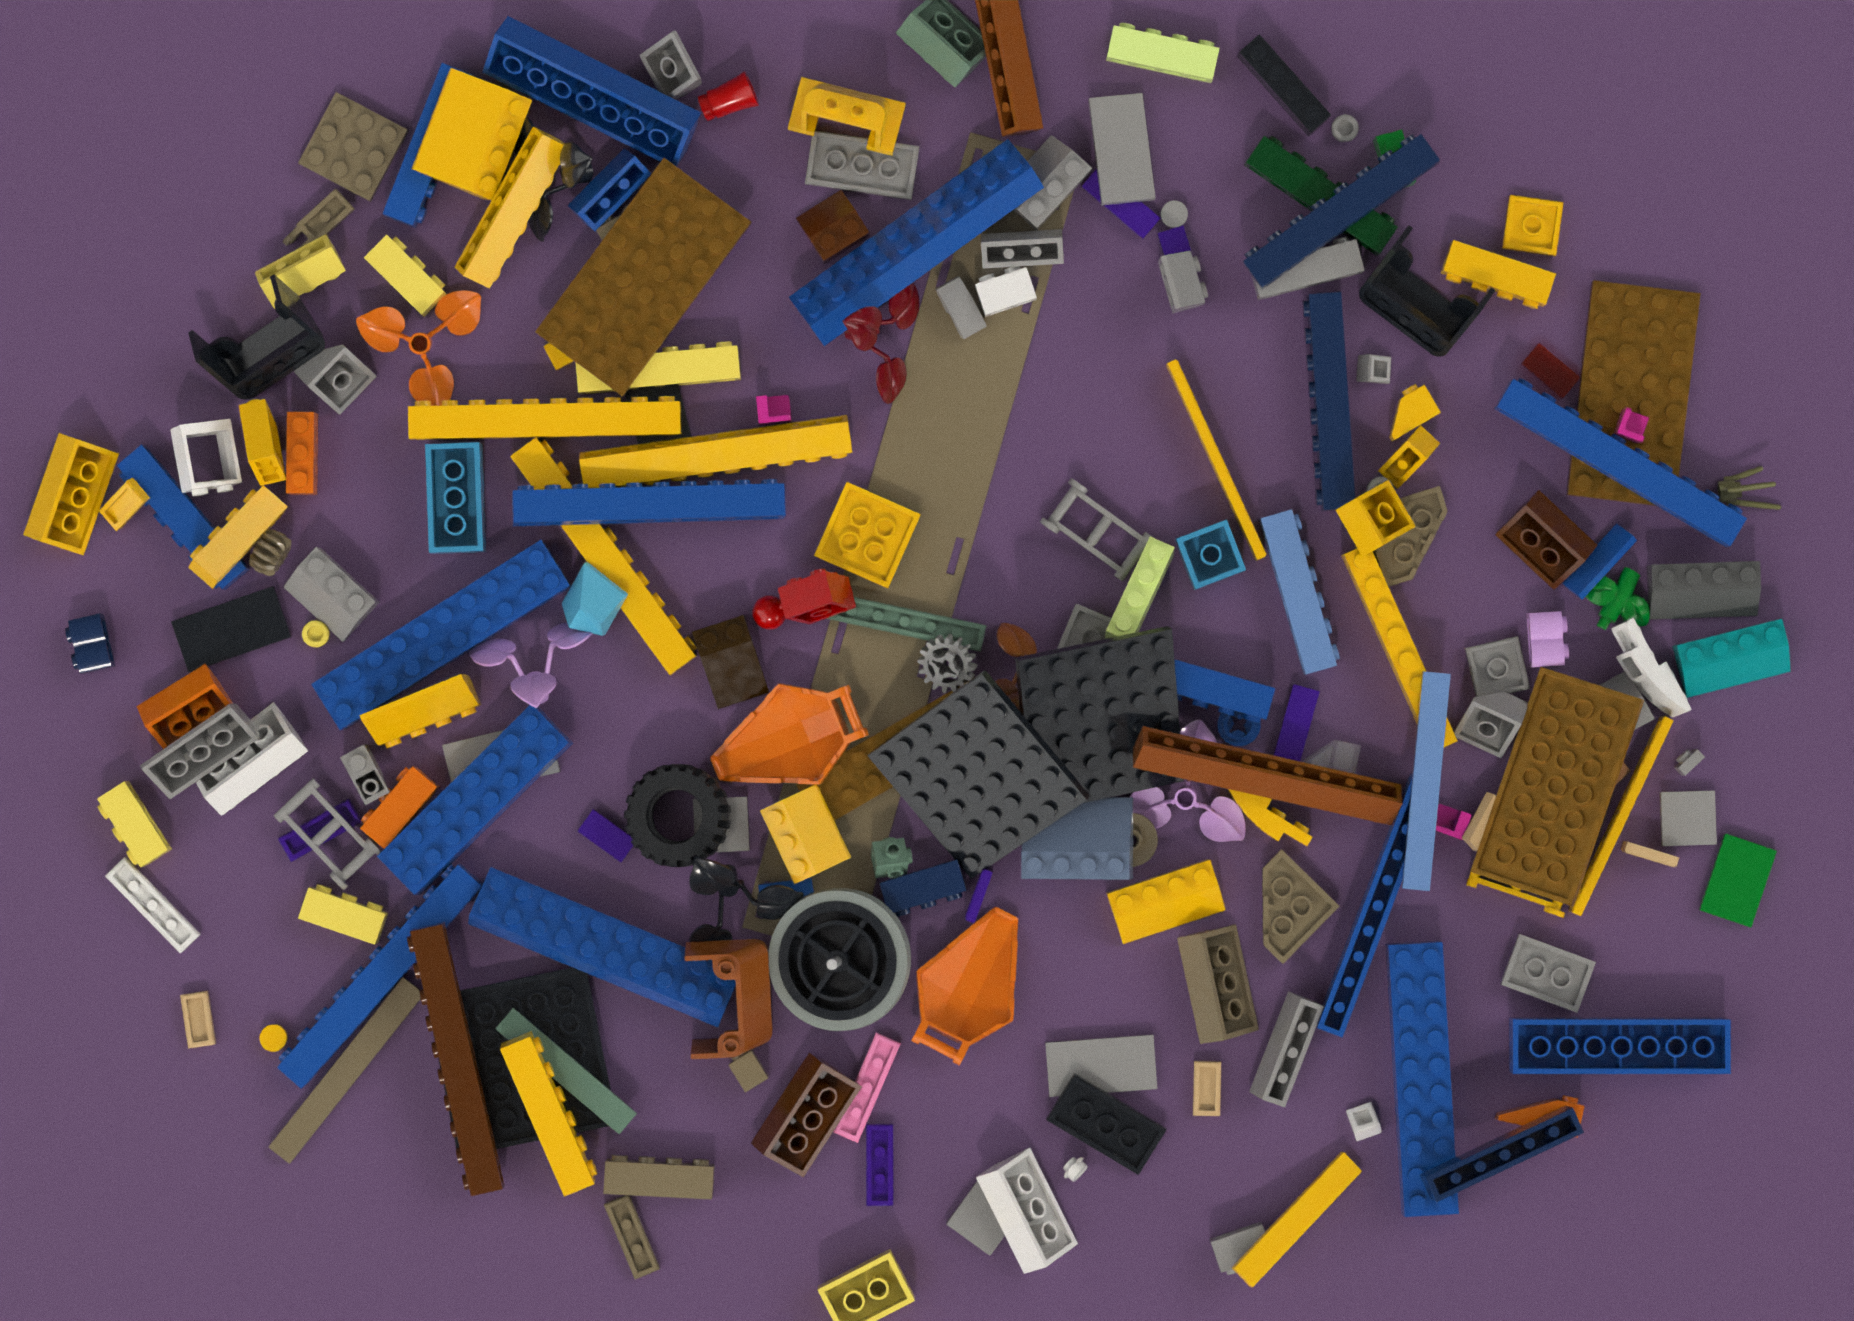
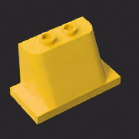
M801 77L788 130L814 136L819 117L871 130L866 150L893 156L906 103Z

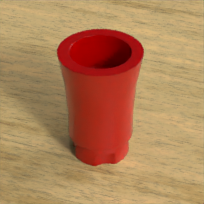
M745 71L720 86L706 91L707 94L697 97L707 121L713 120L716 117L719 119L743 109L760 106L754 88Z

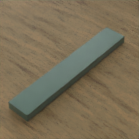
M854 597L856 608L827 618L927 641L930 639L935 641V638L940 634L945 640L949 634H952L953 641H957L961 637L963 638L961 645L970 644L969 650L979 652L982 649L986 625Z
M512 1008L495 1028L508 1040L532 1031L534 1038L539 1037L544 1047V1052L541 1053L544 1061L551 1063L555 1076L552 1078L618 1134L623 1131L637 1114L635 1110L515 1008Z

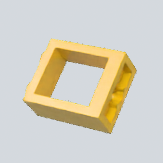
M254 399L239 405L248 462L260 486L286 480L278 427L266 400Z

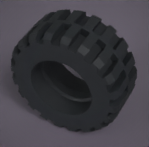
M686 764L662 765L656 767L653 771L645 773L640 781H636L632 788L634 790L626 799L628 807L627 810H624V819H627L628 826H625L627 834L631 835L633 846L638 848L642 852L641 855L646 859H651L654 863L661 866L687 867L693 865L696 856L707 858L710 855H714L718 851V846L724 843L727 837L725 835L726 831L730 829L731 824L729 820L731 807L727 804L726 798L728 796L725 790L721 789L718 780L715 777H711L707 771ZM683 790L692 794L698 800L702 809L700 828L692 837L684 841H672L663 837L654 824L653 814L655 805L659 798L669 791Z

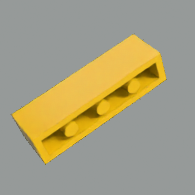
M1456 240L1450 242L1440 272L1446 275L1445 279L1450 282L1461 284V281L1472 284V289L1481 292H1487V289L1492 287L1498 292L1497 297L1512 301L1514 297L1523 300L1522 305L1533 309L1546 305L1556 273Z
M264 485L258 491L252 489L243 499V502L246 504L240 510L235 507L225 518L228 523L223 528L217 526L207 537L211 541L205 547L200 544L190 555L193 560L188 568L212 589L260 540L262 534H265L286 511L288 506Z

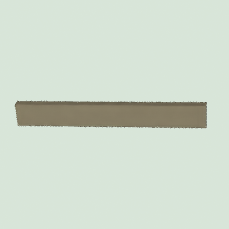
M405 977L400 980L270 1144L269 1148L289 1164L294 1160L420 1001V989Z

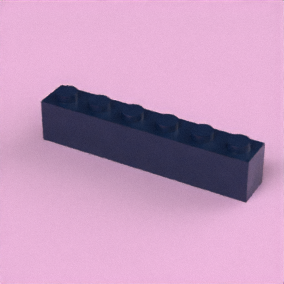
M1565 1105L1419 1175L1430 1199L1439 1202L1583 1134L1584 1131L1574 1109Z

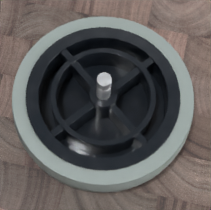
M849 888L824 889L811 893L799 900L783 915L777 924L768 952L770 978L783 1004L791 1013L805 1023L830 1031H848L863 1028L885 1016L903 994L911 968L909 940L903 925L895 913L874 896Z

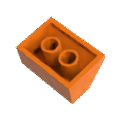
M204 664L136 707L144 726L164 749L228 704L233 703L219 680L209 667Z

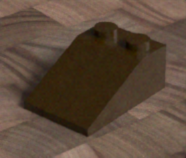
M744 615L692 631L718 709L770 693Z

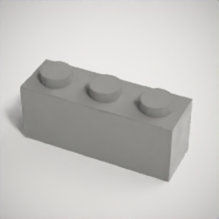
M1062 229L981 234L982 267L1000 268L1064 264Z

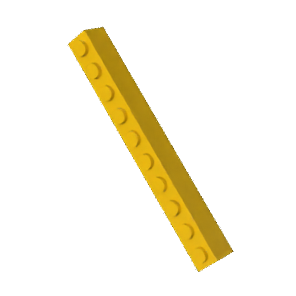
M675 396L658 397L659 402H648V397H631V402H621V397L604 398V403H594L593 398H577V403H566V398L550 399V404H539V399H523V404H512V399H497L496 405H485V400H469V405H458V400H443L442 406H431V401H415V406H408V437L410 440L681 435V402L675 401Z
M847 415L585 451L580 452L579 462L583 484H588V488H599V484L614 483L619 488L626 487L627 483L635 482L653 485L655 482L671 478V481H682L691 475L709 477L714 474L713 472L719 471L732 474L739 472L740 468L751 467L752 470H760L766 468L769 464L778 463V466H788L797 460L816 462L821 459L820 457L826 456L839 459L846 457L847 453H852L848 417Z
M536 437L510 456L531 486H534V490L545 489L546 485H561V489H572V484L567 479V476L570 475L569 471L561 461L556 464L551 457L554 451L545 439L540 442ZM601 524L560 525L584 559L628 593L621 609L669 675L674 674L697 657L694 653L697 649L696 645L689 636L683 638L678 629L682 626L673 614L667 616L662 607L666 604L658 593L655 592L653 595L646 587L650 582L641 570L637 573L630 565L634 560L625 548L620 551L614 542L618 539L609 526L604 529Z

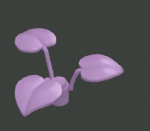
M561 623L551 628L547 633V639L551 643L548 648L544 673L534 671L524 675L515 656L511 654L516 650V645L507 639L495 638L486 640L470 650L468 656L475 663L488 667L502 664L507 659L511 660L519 677H516L511 682L512 692L524 702L537 708L549 699L548 694L553 691L557 684L556 678L549 674L554 648L556 646L560 649L576 647L587 640L593 633L569 628L567 623Z
M1202 720L1192 721L1180 731V735L1217 743L1215 736ZM1186 780L1185 785L1177 790L1174 799L1165 800L1164 792L1159 787L1136 791L1130 796L1133 797V813L1141 814L1148 818L1155 828L1164 826L1170 820L1171 810L1167 804H1176L1183 810L1191 809L1193 806L1206 809L1207 811L1200 817L1199 824L1202 833L1213 841H1242L1245 837V819L1237 803L1231 798L1224 796L1216 797L1212 801L1211 806L1196 801V790L1190 786L1191 780Z

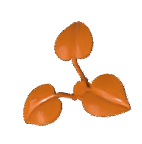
M461 290L443 296L435 308L436 316L443 322L428 334L419 332L411 337L402 334L405 328L404 317L397 309L388 306L373 309L357 317L356 323L360 334L374 349L381 352L395 351L399 346L401 338L409 342V348L413 353L421 354L427 369H417L411 375L409 380L410 393L416 401H431V406H442L443 400L451 399L454 390V378L451 371L444 365L431 367L426 355L432 347L431 337L446 326L455 335L471 333L477 327L480 320L481 295L473 291Z

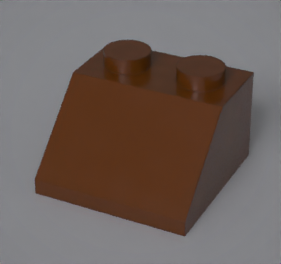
M842 190L796 217L797 222L824 264L870 236L867 227Z

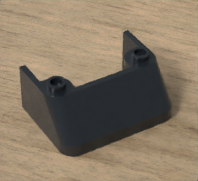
M1408 225L1359 290V297L1366 306L1430 354L1441 357L1446 355L1480 314L1496 290L1491 287L1479 303L1470 296L1463 294L1456 296L1452 302L1447 300L1409 271L1413 264V256L1408 249L1401 245L1413 229Z
M275 274L270 276L276 297L274 303L275 310L280 316L241 343L236 342L231 337H220L208 344L193 330L188 332L195 361L239 399L248 400L256 397L321 353L325 348L323 334L301 298Z

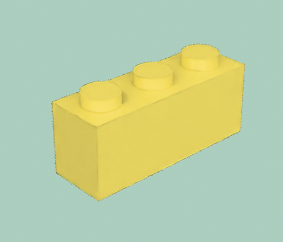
M327 234L257 270L255 275L260 287L275 309L276 297L270 276L273 274L300 296L313 291L317 286L328 280L336 279L346 270L340 256Z
M386 235L364 258L425 317L437 305L438 301L446 295L442 290L445 284L435 274L429 277L423 271L426 265L416 255L410 258L404 252L407 247L396 236L391 239Z
M129 781L122 782L97 798L100 803L97 806L100 813L106 820L109 818L113 823L114 828L112 831L119 842H125L129 849L126 853L134 865L139 864L140 867H145L172 850Z
M317 884L316 888H308L298 919L374 945L378 944L388 916V912L382 911L384 906L368 901L367 905L358 903V897L347 893H342L340 897L331 893L332 888Z

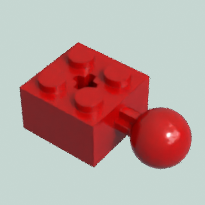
M817 569L810 572L809 577L803 579L797 577L786 581L787 585L778 588L780 598L773 595L759 598L753 606L752 615L758 626L763 629L773 630L780 627L785 619L810 625L854 609L856 604L849 577L839 575L837 572H828L826 569Z

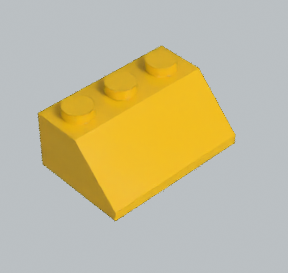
M817 784L760 810L794 884L851 858Z

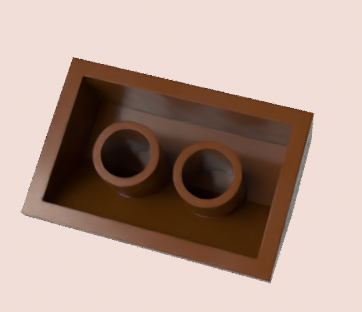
M1540 490L1534 493L1495 534L1553 590L1582 565L1598 546Z

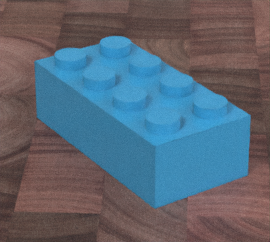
M480 442L425 444L429 553L486 552L482 444Z

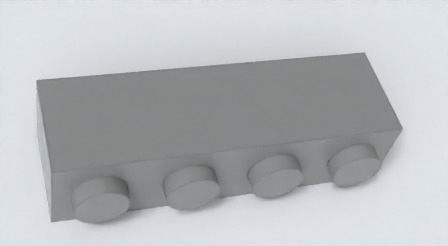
M1349 237L1333 240L1334 245L1321 247L1263 290L1252 277L1257 299L1262 300L1363 273L1365 270L1357 240L1350 241Z
M1288 991L1250 1088V1093L1270 1103L1282 1107L1286 1106L1322 1014L1323 1005Z

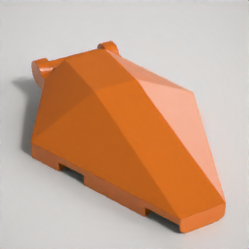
M783 683L778 684L764 698L765 700L726 738L717 751L710 756L719 781L822 784L849 744L869 735L867 727L864 728L851 698L850 693L852 691L850 686L846 685L834 691L825 692ZM839 697L854 731L849 734L839 705L835 700Z
M994 907L916 971L920 1024L911 1040L916 1044L922 1043L953 1059L952 1062L960 1066L969 1046L1013 1021L1018 947L1017 917L998 907ZM927 1027L961 1044L959 1049L957 1050L926 1034Z

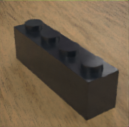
M1260 34L1238 53L1237 57L1308 137L1330 118L1331 114Z

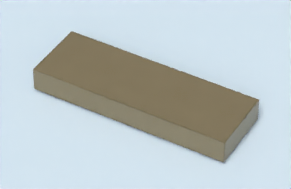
M624 1195L605 1203L604 1207L634 1279L659 1270L660 1266L630 1195Z

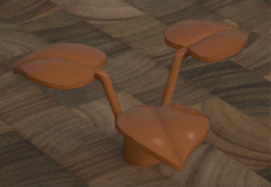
M1010 623L999 624L996 635L1000 647L1007 654L1013 657H1020L1037 653L1035 641L1024 629ZM1015 673L1012 682L1003 678L996 680L995 682L1020 711L1018 688L1016 687L1017 674Z

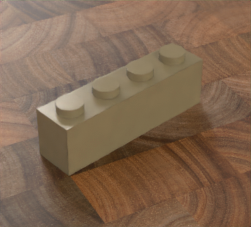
M612 1155V1159H606L603 1194L712 1200L715 1164H709L708 1159H693V1163H682V1158L667 1157L666 1162L655 1161L653 1156H639L638 1161L628 1160V1155Z

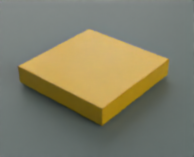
M1509 195L1502 249L1555 257L1564 202Z

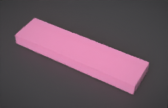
M876 1032L855 1080L862 1088L833 1131L834 1133L854 1142H859L901 1045L900 1042Z

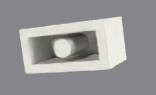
M1009 267L1004 270V275L995 277L994 273L978 278L980 283L975 284V289L985 317L1037 299L1027 267Z

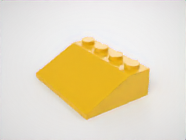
M450 68L413 163L412 170L478 198L492 201L502 181L532 100L503 87Z
M460 674L359 716L377 745L382 746L385 744L388 749L402 743L400 738L410 734L411 738H415L427 733L425 728L433 724L439 728L452 723L451 717L461 714L462 718L477 712L475 707L480 706L481 703L470 676Z

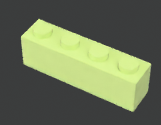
M1120 23L1119 26H1113L1106 61L1212 83L1219 48L1214 47V42L1199 40L1198 43L1190 42L1188 37L1179 34H1172L1171 38L1162 36L1161 31L1146 28V31L1143 32L1135 30V26L1128 23Z
M1149 537L1106 629L1105 639L1139 632L1173 559L1174 546Z

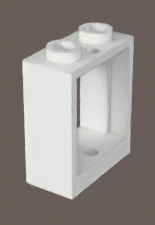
M231 419L183 424L170 429L182 493L192 492V496H201L208 494L210 489H217V493L233 491L234 485L242 483ZM216 435L224 479L195 483L187 438Z

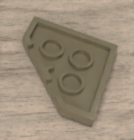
M1440 486L1400 498L1416 527L1374 550L1388 587L1412 580L1423 557L1426 555L1436 532L1448 512Z
M1280 849L1262 868L1263 945L1284 964L1340 906Z

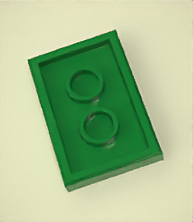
M1724 833L1699 910L1751 928L1777 851Z

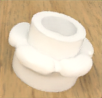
M1073 1157L1063 1167L1066 1171L1064 1178L1068 1177L1071 1181L1075 1182L1086 1171L1088 1166L1083 1162L1082 1157L1078 1159Z

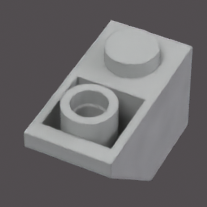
M364 744L340 757L365 805L390 793L382 771L368 744Z

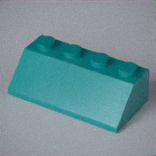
M1782 619L1672 646L1683 691L1687 698L1791 672L1789 643Z

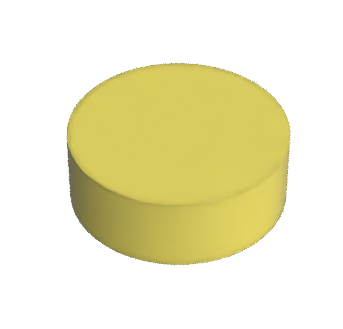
M310 621L302 630L304 642L311 647L317 648L325 645L330 637L328 627L321 621Z

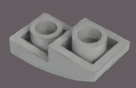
M959 276L935 289L946 313L950 314L962 339L987 327L973 298Z

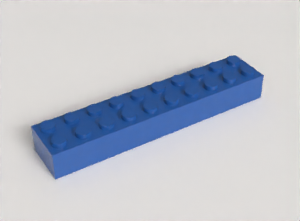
M1007 139L812 281L789 296V299L825 346L847 330L842 322L846 317L863 307L874 306L878 308L1035 195L1044 186L1031 165Z
M539 540L311 685L339 730H345L361 720L359 715L385 705L476 646L568 590L572 585L545 542Z
M492 867L489 869L469 914L468 924L715 1027H719L736 987L735 980H723L715 975L712 960L685 961V947Z
M1426 941L1385 944L1401 1214L1404 1217L1459 1214L1458 1193L1439 1202L1430 1199L1419 1175L1456 1157L1443 942Z

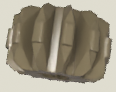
M272 529L267 530L253 548L249 565L261 574L267 576L274 575L288 557V553L291 550V540L281 532Z

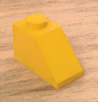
M1414 384L1402 391L1404 397L1398 400L1389 435L1391 441L1396 440L1441 413L1425 385L1418 388Z
M1420 425L1382 465L1378 472L1390 480L1398 489L1428 459L1440 442Z

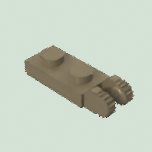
M334 189L296 224L297 227L283 239V243L286 246L294 243L303 232L309 239L297 248L299 249L325 234L328 235L355 208L337 189Z

